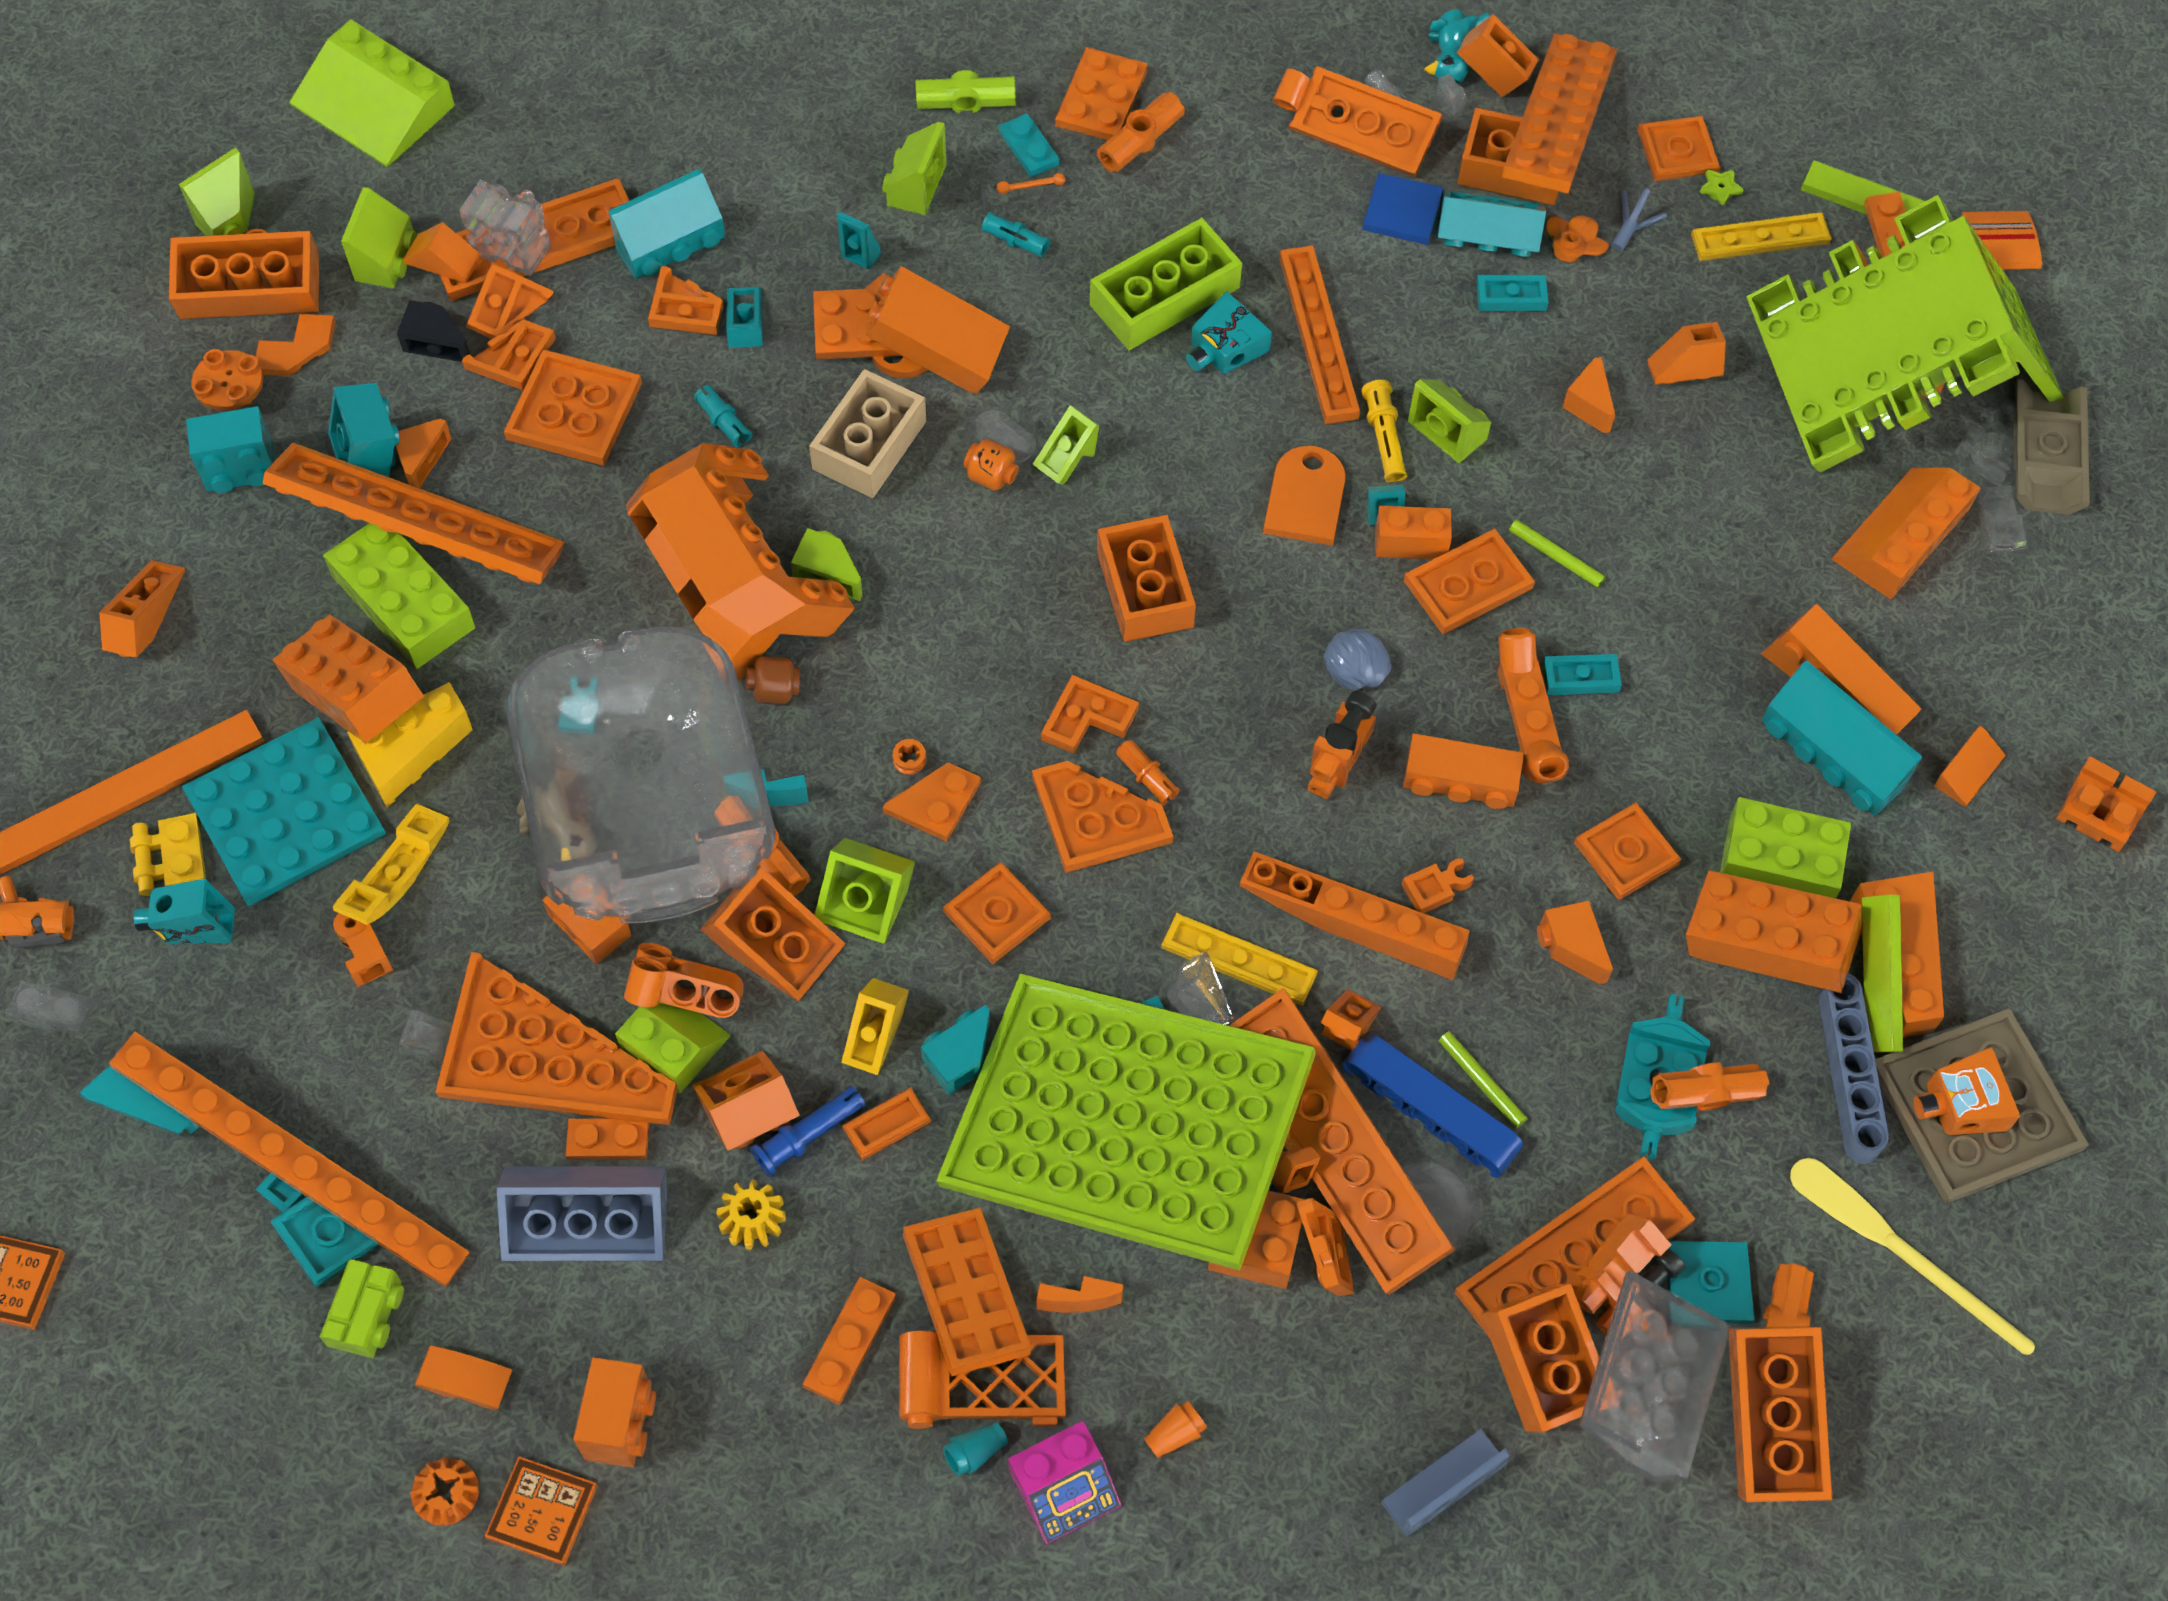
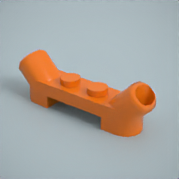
M1527 628L1505 630L1498 637L1500 660L1498 677L1501 689H1505L1520 748L1519 752L1524 753L1522 770L1529 780L1536 783L1560 780L1569 769V759L1561 749L1537 658L1536 634Z

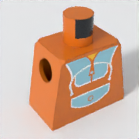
M1993 1048L1985 1049L1940 1068L1927 1082L1929 1093L1914 1097V1109L1919 1119L1923 1120L1938 1116L1944 1132L1949 1135L2009 1131L2021 1117Z

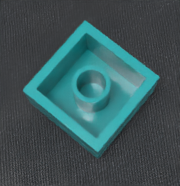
M377 383L334 387L328 435L337 459L389 477L390 469L395 467L394 446L399 445V432L396 424L390 423L389 403L386 396L381 397Z
M258 406L186 419L189 453L207 492L226 493L231 491L233 487L244 485L264 486L262 484L264 473L276 460L273 440Z

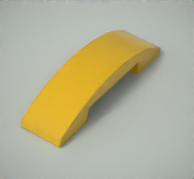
M416 803L397 826L396 840L361 882L357 880L352 881L333 905V911L366 925L376 921L388 912L416 880L446 831L449 817Z

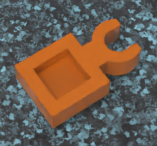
M1463 858L1451 861L1447 870L1443 872L1440 871L1435 863L1402 879L1401 885L1416 911L1427 913L1453 901L1455 894L1452 889L1464 891L1472 886L1474 881L1473 875L1465 878H1459L1455 875V872L1463 869L1465 863Z

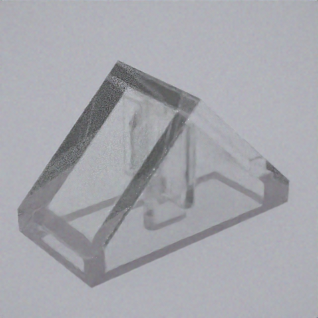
M1203 951L1173 969L1167 997L1181 1014L1224 1025L1234 1020L1208 952Z

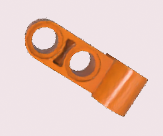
M642 943L638 946L636 958L632 960L624 993V999L627 1002L640 1007H655L658 1003H663L718 1018L730 1017L737 1011L744 992L743 981L737 974L673 957L672 951L669 948L659 944ZM688 980L694 984L695 988L691 990L684 989L678 984V981ZM720 989L727 990L733 995V998L722 999L715 991Z

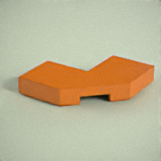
M299 314L293 342L259 340L255 357L258 360L263 375L291 376L299 371L301 366L316 356L320 357L328 352L331 348L336 324L334 316Z

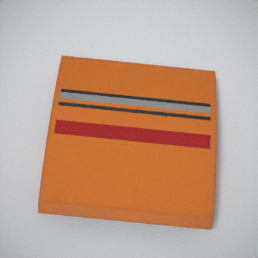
M2028 211L1961 212V216H1965L2002 270L2041 269L2042 257L2039 240Z

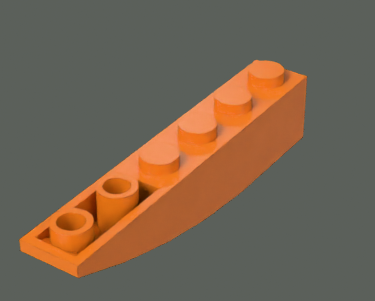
M1255 851L1250 858L1239 885L1270 904L1321 930L1450 980H1454L1470 934L1468 929Z

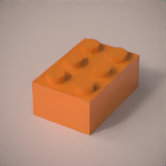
M1475 107L1462 156L1457 184L1555 205L1559 191L1502 178L1504 165L1522 117Z
M1168 515L1097 529V555L1123 642L1194 628L1196 604Z
M1571 1283L1554 1284L1481 1313L1525 1432H1545L1616 1403Z

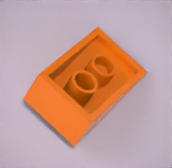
M762 867L748 872L700 929L728 955L796 1001H800L846 944Z

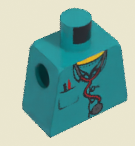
M1226 292L1194 324L1191 345L1194 349L1186 354L1187 363L1195 371H1200L1206 365L1212 363L1221 373L1226 374L1267 353L1270 350L1272 331L1229 292Z
M206 879L194 880L154 888L150 893L149 907L135 910L134 925L137 931L153 930L168 944L231 943L235 907ZM215 915H219L218 921L215 920Z

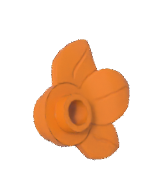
M1580 215L1573 217L1570 221H1566L1558 216H1552L1548 219L1546 233L1553 239L1554 256L1561 261L1575 262L1583 254L1599 256L1604 254L1609 248V243L1596 237L1599 225L1591 217Z

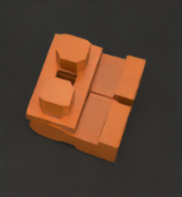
M2089 756L2074 780L2055 819L2064 824L2067 820L2076 823L2075 830L2097 842L2104 838L2111 842L2109 848L2119 853L2157 791L2127 775L2117 788L2113 785L2121 772Z

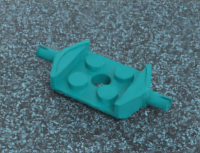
M1677 994L1668 996L1666 1016L1633 1022L1629 1031L1614 1111L1622 1121L1641 1130L1643 1140L1639 1155L1646 1157L1649 1150L1648 1159L1657 1158L1658 1143L1662 1135H1680L1691 1131L1697 1121V1117H1695L1697 1106L1661 1110L1659 1105L1653 1103L1650 1093L1652 1087L1650 1081L1651 1073L1656 1071L1663 1073L1688 1071L1694 1067L1704 1065L1706 1052L1710 1047V1040L1682 1021L1681 1016L1685 998L1679 995L1676 1002Z

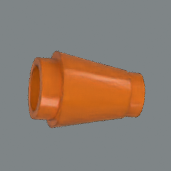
M1187 1400L1180 1406L1176 1403L1149 1432L1150 1434L1143 1439L1159 1459L1164 1454L1166 1455L1201 1438L1199 1433L1205 1430L1207 1426Z

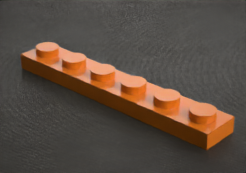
M1314 246L1280 250L1279 260L1324 423L1326 425L1359 420L1360 409Z

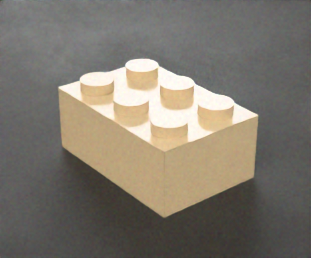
M864 369L809 445L812 470L868 497L874 498L926 423L925 397Z

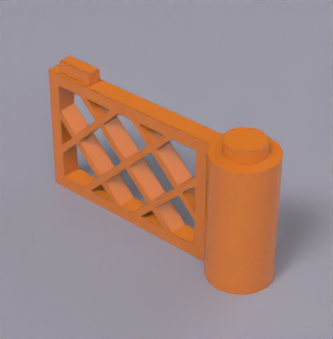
M911 1331L901 1334L899 1336L900 1420L908 1422V1427L912 1429L931 1428L933 1422L939 1419H1032V1427L1057 1426V1418H1065L1063 1335H1027L1031 1345V1352L1037 1346H1055V1361L1044 1372L1028 1356L1015 1359L1003 1372L996 1365L988 1366L987 1368L997 1378L982 1392L966 1377L970 1372L955 1375L956 1378L949 1384V1368L937 1333L931 1331ZM1021 1362L1039 1377L1025 1392L1007 1377ZM1054 1369L1056 1383L1048 1376ZM1044 1381L1056 1392V1408H1040L1028 1396ZM960 1382L977 1397L968 1408H950V1392ZM1001 1382L1018 1397L1009 1408H998L987 1397ZM982 1402L987 1408L976 1407ZM1024 1402L1029 1408L1017 1407Z

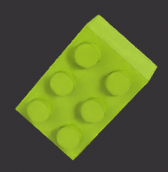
M1738 797L1729 818L1720 873L1836 899L1842 887L1851 823Z

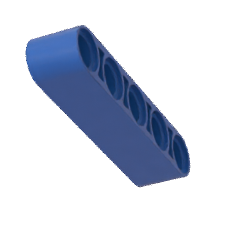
M1366 1033L1342 1062V1067L1347 1074L1354 1073L1362 1079L1361 1084L1381 1098L1385 1095L1394 1102L1392 1106L1413 1121L1415 1118L1426 1125L1425 1129L1444 1143L1451 1142L1459 1148L1457 1150L1458 1153L1478 1167L1482 1164L1491 1171L1489 1175L1499 1178L1523 1147L1521 1139L1511 1129L1375 1034Z

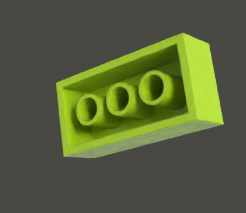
M1200 218L1090 280L1089 305L1130 351L1215 303L1224 293H1232L1239 289L1242 262L1207 222Z
M369 523L323 554L331 576L416 670L476 628L469 607L399 533L386 532L380 529L379 526Z

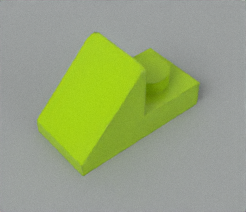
M1070 405L1033 462V465L1055 482L1063 485L1083 456H1094L1099 425L1077 408Z

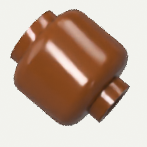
M759 656L755 660L754 667L746 669L745 689L752 690V696L757 703L786 705L790 702L792 696H798L800 669L799 667H794L791 659L786 657Z

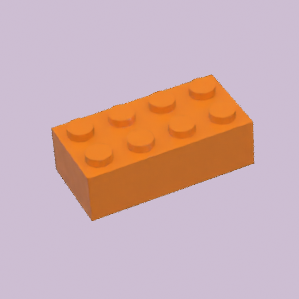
M310 231L170 238L169 301L180 319L319 312L320 251Z
M331 614L314 623L308 632L295 642L286 645L282 652L272 659L289 686L299 696L365 744L424 697L404 664Z
M1708 870L1686 932L1688 952L1690 956L1704 961L1841 993L1863 928L1861 904Z
M1821 1327L1728 1328L1738 1498L1745 1502L1832 1500Z

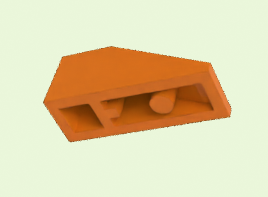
M151 560L99 612L102 650L117 653L123 657L137 658L154 640L184 575L185 568Z

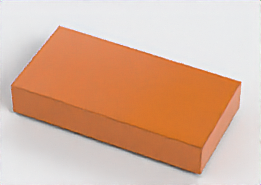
M910 1087L842 1125V1128L863 1161L931 1123V1119Z

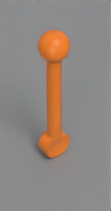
M1056 173L1053 177L1013 184L1001 181L997 184L996 188L999 193L1006 194L1010 190L1049 184L1061 186L1065 183L1066 178L1064 174Z

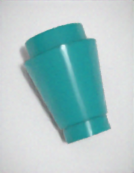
M994 1422L991 1425L950 1437L949 1443L943 1446V1454L949 1467L957 1476H961L964 1473L971 1475L997 1453L1001 1447L1007 1445L1008 1441L1002 1427L997 1422Z

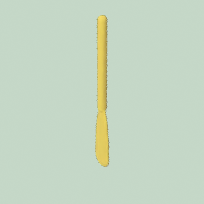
M1805 1158L1793 1165L1790 1179L1793 1187L1800 1194L1860 1235L1886 1246L2019 1352L2025 1355L2034 1352L2035 1345L2031 1339L1896 1235L1885 1219L1855 1189L1817 1159Z

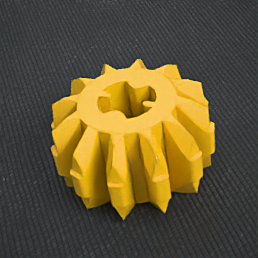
M752 1179L749 1183V1189L743 1190L742 1185L736 1182L734 1185L736 1195L723 1193L722 1201L726 1206L717 1209V1217L723 1220L719 1225V1229L722 1234H730L729 1241L734 1246L739 1244L744 1237L745 1248L749 1251L754 1246V1239L759 1238L763 1247H767L769 1242L766 1233L768 1232L772 1236H779L781 1229L778 1223L786 1221V1213L780 1209L784 1205L783 1199L780 1195L772 1196L774 1191L769 1183L759 1190L757 1181ZM752 1209L758 1216L755 1219H750L748 1215H745V1211Z

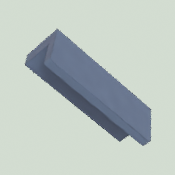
M1480 1429L1384 1498L1381 1504L1404 1535L1408 1537L1503 1468L1511 1454L1506 1448L1498 1452Z

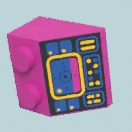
M1084 1421L1008 1458V1470L1046 1545L1121 1506L1103 1457Z

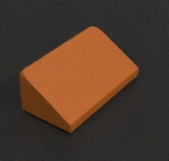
M1979 726L1941 773L1934 786L1966 807L2006 755L1988 732Z

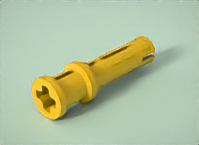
M1374 380L1365 384L1361 389L1362 398L1367 400L1369 409L1367 420L1375 428L1386 482L1404 481L1407 478V472L1404 467L1395 426L1398 411L1392 405L1390 396L1393 391L1392 385L1387 380Z

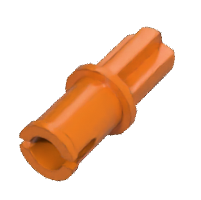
M1127 740L1119 746L1116 751L1117 756L1137 776L1135 781L1138 784L1143 783L1160 801L1162 806L1168 803V798L1172 800L1179 794L1180 789L1159 769L1160 763L1158 761L1152 762L1134 741Z

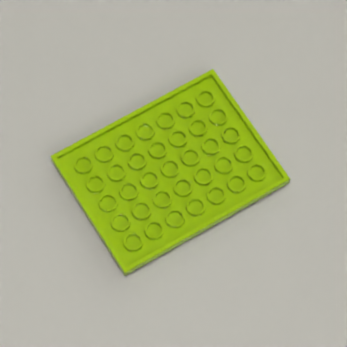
M1020 974L936 1181L941 1188L1240 1271L1316 1055L1315 1048Z

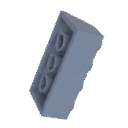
M505 1166L496 1187L501 1261L664 1260L667 1213L666 1166Z

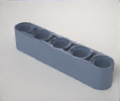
M1848 973L1841 992L1847 1000H1841L1833 994V991L1823 989L1819 995V1006L1844 1148L1851 1160L1867 1164L1873 1162L1885 1148L1889 1139L1862 986L1854 975ZM1839 1027L1849 1029L1853 1036L1843 1034ZM1845 1063L1856 1065L1860 1073L1852 1072L1846 1067ZM1852 1099L1863 1102L1867 1110L1857 1108L1853 1104ZM1858 1136L1868 1138L1874 1147L1863 1145Z

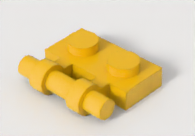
M196 813L158 820L159 834L156 835L148 834V825L146 823L140 822L132 825L133 836L129 841L130 850L135 854L136 867L133 868L134 882L138 884L139 895L150 896L151 891L154 889V881L164 879L165 886L206 879L199 817ZM161 849L163 864L152 865L150 851Z

